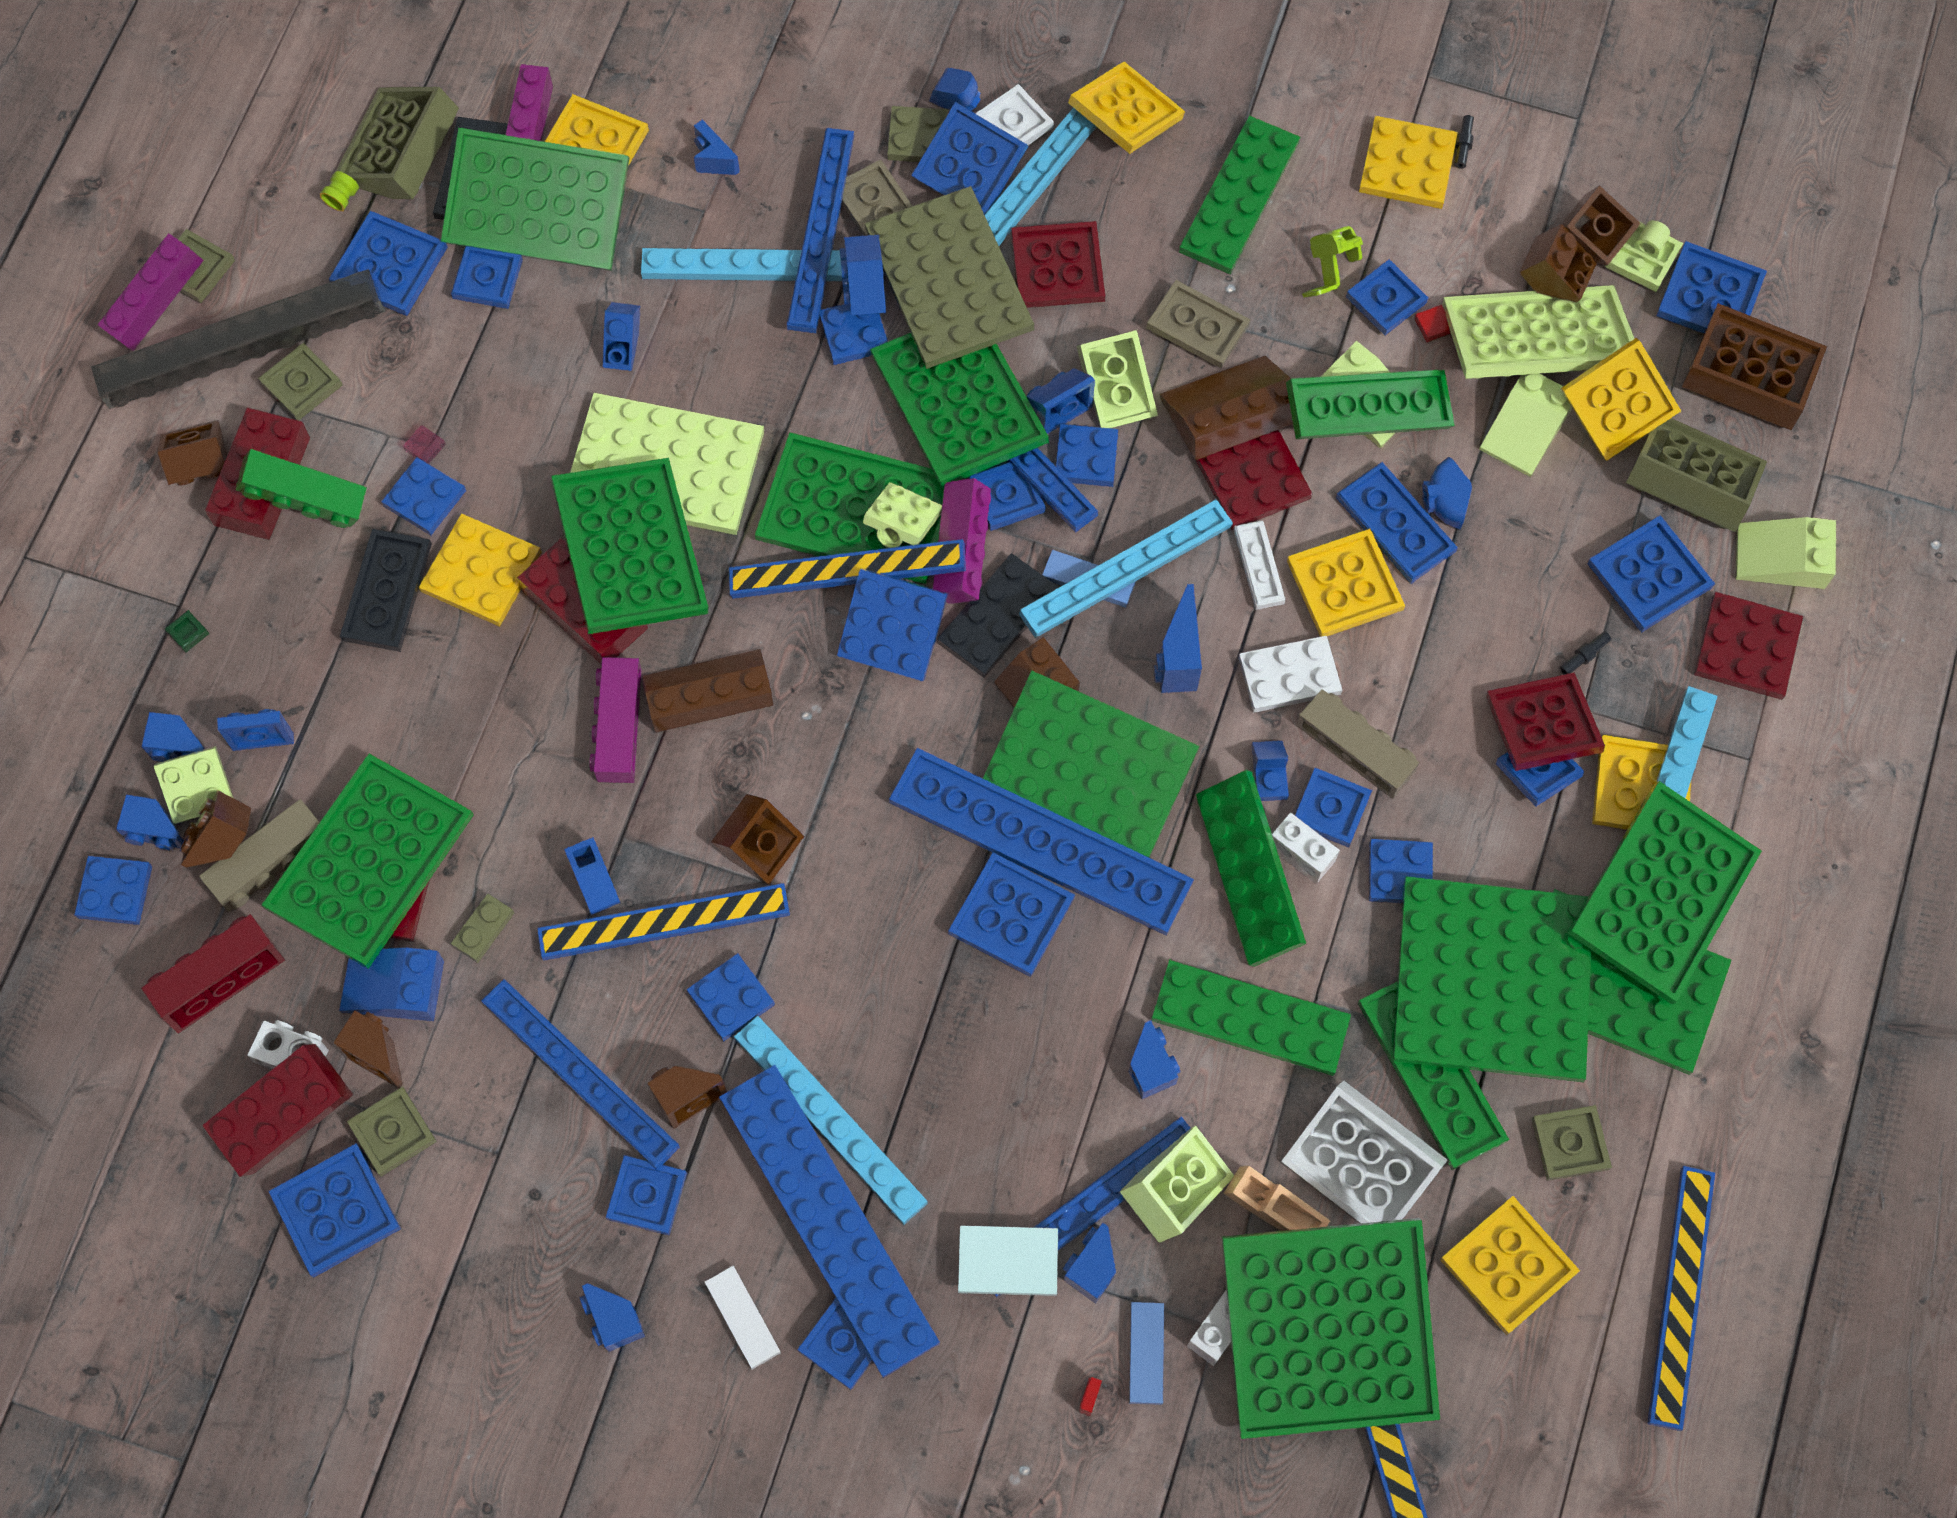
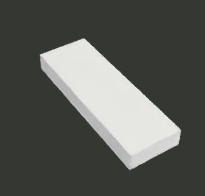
M1258 521L1234 526V534L1255 610L1285 604L1283 589L1264 522Z
M734 1266L705 1281L752 1370L781 1353Z

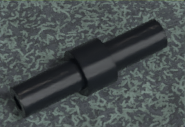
M1471 115L1463 117L1461 132L1457 135L1456 139L1457 155L1455 167L1460 169L1466 167L1468 152L1473 146L1474 136L1472 135L1474 117Z
M1603 631L1590 643L1582 644L1575 650V655L1559 667L1563 675L1570 674L1582 664L1586 665L1596 657V653L1611 641L1610 635Z

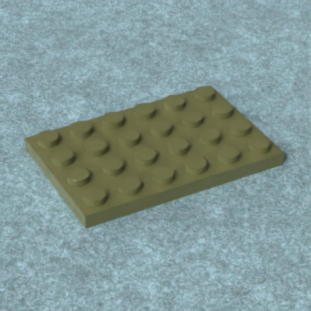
M971 186L865 223V230L868 235H879L883 271L926 369L1035 330L1034 322Z

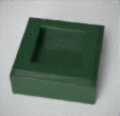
M189 610L165 628L166 632L185 653L209 635L207 629Z

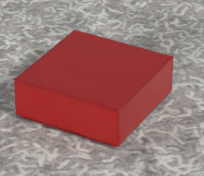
M1442 305L1415 315L1414 320L1426 343L1451 334L1446 312Z
M1094 1377L1088 1379L1079 1407V1413L1091 1416L1102 1380Z

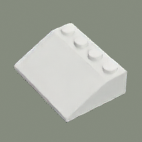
M1343 1081L1336 1087L1281 1162L1360 1223L1402 1220L1446 1163L1447 1159L1347 1082Z

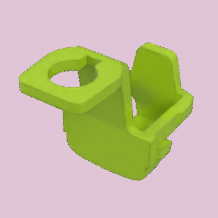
M1352 227L1337 228L1310 239L1313 258L1319 257L1321 261L1324 286L1302 293L1303 298L1318 296L1339 287L1340 277L1336 254L1345 252L1350 262L1362 260V238L1355 234Z

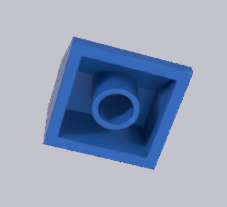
M1073 368L1068 372L1057 374L1048 384L1042 387L1036 386L1029 391L1026 397L1047 434L1059 428L1060 424H1066L1093 407L1095 380L1091 375Z

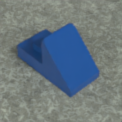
M703 119L695 124L696 138H694V142L701 151L694 156L696 171L711 174H738L740 172L738 156Z
M1283 741L1252 742L1255 783L1261 801L1288 800L1289 793L1286 774L1288 755Z

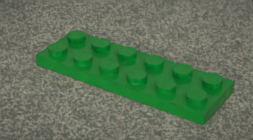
M1249 115L1179 247V253L1231 275L1300 142V136Z
M1445 369L1293 378L1286 382L1296 440L1450 429L1455 426Z
M1244 770L1195 794L1248 965L1258 966L1307 944L1252 771Z
M1169 960L1151 1021L1334 1076L1351 1014Z
M1397 982L1358 1001V1006L1440 1151L1447 1159L1451 1170L1510 1140L1470 1070L1392 1061Z

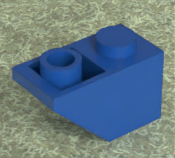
M612 302L605 310L603 368L632 370L639 337L640 305Z
M149 712L142 748L152 760L163 762L205 749L180 715Z
M126 795L116 828L124 837L125 842L137 846H142L144 842L152 843L157 848L172 851L174 847L181 848L184 842L183 837L165 809L156 799Z
M594 837L564 849L591 915L620 903Z
M1151 1020L1146 1022L1143 1027L1128 1071L1142 1100L1176 1085L1178 1081L1177 1074L1180 1073L1175 1057L1173 1055L1168 1056L1164 1048L1167 1042L1160 1027L1155 1028Z
M1104 1223L1101 1224L1098 1230L1094 1227L1089 1230L1082 1241L1086 1247L1079 1256L1073 1253L1063 1267V1270L1067 1272L1064 1281L1095 1304L1116 1274L1109 1228Z
M588 1283L582 1286L585 1295L580 1297V1301L586 1315H593L596 1326L591 1327L598 1346L604 1344L606 1350L610 1352L645 1337L635 1307L631 1301Z

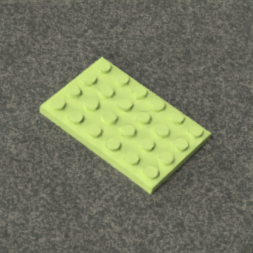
M1614 285L1586 287L1582 299L1578 302L1539 294L1536 291L1444 297L1443 308L1446 312L1447 322L1465 379L1588 370L1634 339Z
M594 393L570 473L669 458L686 524L737 535L764 435V426Z

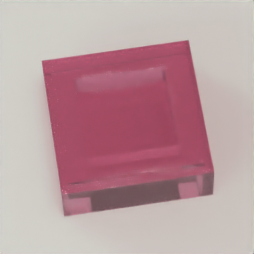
M421 425L403 445V448L413 457H418L429 464L446 443L442 438Z

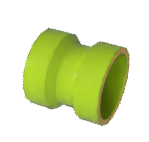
M335 171L330 178V185L325 186L321 191L320 198L331 208L342 212L349 204V197L354 196L358 191L359 185L349 175L341 171Z

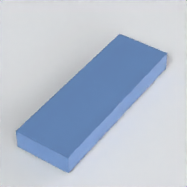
M1052 550L1042 575L1052 583L1063 586L1099 565ZM1136 581L1104 600L1126 608Z
M1131 1302L1129 1404L1162 1405L1164 1303Z

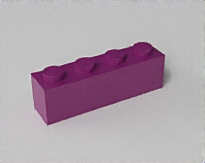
M521 64L506 131L507 136L542 141L553 89L549 67Z
M168 233L97 325L134 351L204 260Z
M975 478L947 482L944 487L938 542L963 539L966 558V571L934 575L933 589L948 593L946 600L948 604L979 600L991 489Z
M602 658V667L596 669V686H600V695L594 697V714L598 715V723L592 726V743H596V751L590 754V772L595 773L598 782H635L642 676L639 658Z

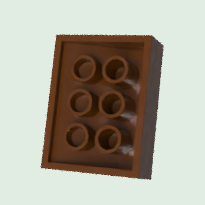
M1717 303L1682 387L1792 431L1804 410L1827 346Z
M1267 356L1256 358L1160 394L1162 403L1195 460L1293 424L1286 382L1291 378Z

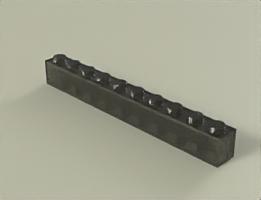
M367 269L91 366L99 396L109 409L123 407L136 399L151 397L159 391L179 387L184 382L208 377L218 370L236 367L241 362L252 358H262L269 352L281 348H290L295 343L306 339L318 338L323 333L346 328L350 324L363 319H372L386 310L377 284L370 270Z

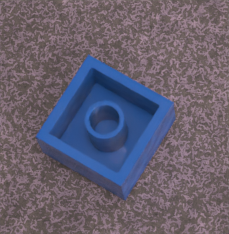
M879 235L844 237L845 248H839L844 304L850 305L851 315L886 313Z

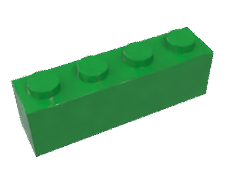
M250 449L244 456L235 490L243 492V496L249 499L268 500L277 508L299 510L305 517L312 519L320 517L330 520L332 525L340 528L352 527L359 520L367 489L365 486Z

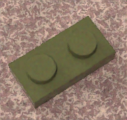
M487 894L450 944L453 948L478 963L515 914L513 909Z

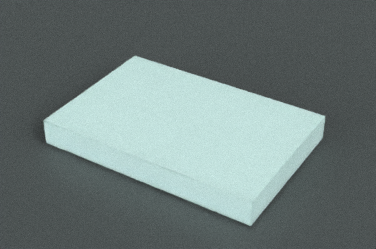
M960 1226L958 1293L1057 1296L1058 1228Z

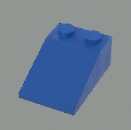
M1187 584L1162 642L1161 653H1156L1154 681L1155 683H1160L1161 693L1197 691L1202 664L1194 584Z
M415 948L382 949L369 969L349 958L339 1011L352 1014L355 1010L362 1015H365L368 1011L375 1016L434 1022L444 960L438 951Z

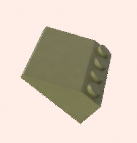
M379 87L336 171H341L352 177L359 185V189L391 199H414L438 149L442 145L445 135L453 124L459 107L440 87Z
M1670 418L1649 433L1626 483L1632 485L1638 491L1647 492L1660 498L1667 504H1674L1685 509L1693 516L1707 519L1722 529L1736 532L1750 507L1767 461Z

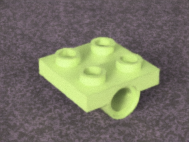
M1651 220L1646 225L1641 223L1609 265L1605 267L1657 292L1683 243L1670 237L1669 228L1659 221Z
M889 482L865 513L863 523L877 529L879 541L888 548L899 547L903 541L911 545H919L941 515L942 505Z
M216 746L154 765L173 824L200 817L201 815L198 813L202 804L207 798L213 799L218 790L233 798Z

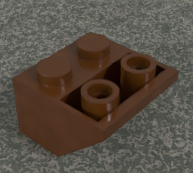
M1560 224L1535 237L1519 273L1536 293L1578 302L1582 299L1597 263L1577 242L1574 235L1563 224Z
M219 790L213 799L207 798L199 810L198 814L201 816L197 823L191 822L183 835L185 840L180 848V852L183 853L181 865L187 868L231 858L247 834L251 807Z

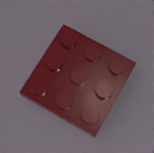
M1096 221L1011 228L1017 287L1027 308L1105 302L1106 295Z
M1279 430L1196 460L1215 499H1217L1233 522L1230 527L1232 531L1234 526L1255 522L1310 500L1313 495Z
M1715 591L1712 596L1694 675L1783 700L1787 692L1803 616Z
M1575 672L1487 691V701L1515 771L1604 752L1605 744Z

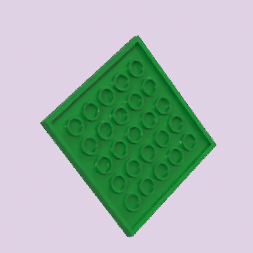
M1406 876L1403 887L1392 1061L1584 1083L1587 1073L1591 949L1567 934L1588 896Z
M1420 1218L1222 1237L1239 1434L1241 1439L1440 1420L1423 1226Z

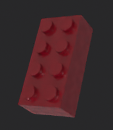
M251 408L246 409L205 509L214 526L270 540L282 509L273 506L271 501L249 499L243 496V492L235 490L244 456L250 449L300 465L310 440V436L302 421Z
M562 538L517 577L522 592L601 665L602 658H617L648 629L646 624L588 634L567 545Z
M249 914L246 917L243 916L234 920L230 924L229 929L220 935H213L206 939L202 947L192 954L187 953L178 958L175 965L167 971L154 974L141 989L160 1017L179 1034L286 960L265 930Z
M316 1044L302 1045L202 1126L239 1177L255 1174L352 1097L353 1093Z

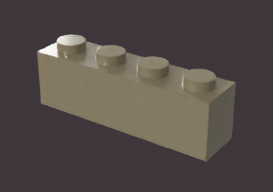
M1323 689L1320 690L1299 715L1297 727L1392 799L1413 776L1420 763L1411 751L1398 747L1392 742L1386 732L1373 728L1367 723L1366 718L1357 711L1352 712L1343 705L1342 700L1333 693L1328 694Z
M299 799L241 843L231 858L219 860L199 875V877L228 912L232 909H238L249 900L250 895L258 889L261 890L268 887L274 881L275 876L283 870H287L320 822L303 801Z

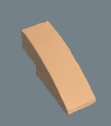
M1240 1166L1224 1192L1226 1196L1281 1231L1327 1227L1330 1222L1328 1218L1285 1187L1272 1183L1250 1166Z

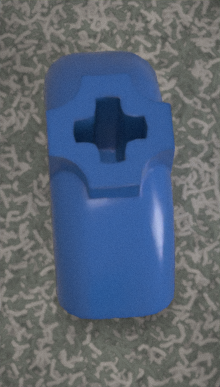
M946 68L933 89L929 102L951 110L954 103L957 102L972 111L981 99L979 97L981 93L978 91L977 81L971 72Z
M1447 457L1436 466L1430 481L1423 482L1422 500L1424 509H1427L1428 513L1434 512L1446 525L1461 530L1467 512L1472 485L1451 457Z

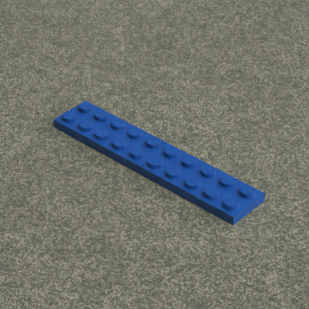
M919 748L916 749L889 798V803L1166 936L1194 881L1193 878Z
M776 1065L720 1096L719 1098L882 1378L887 1377L939 1345L940 1341Z

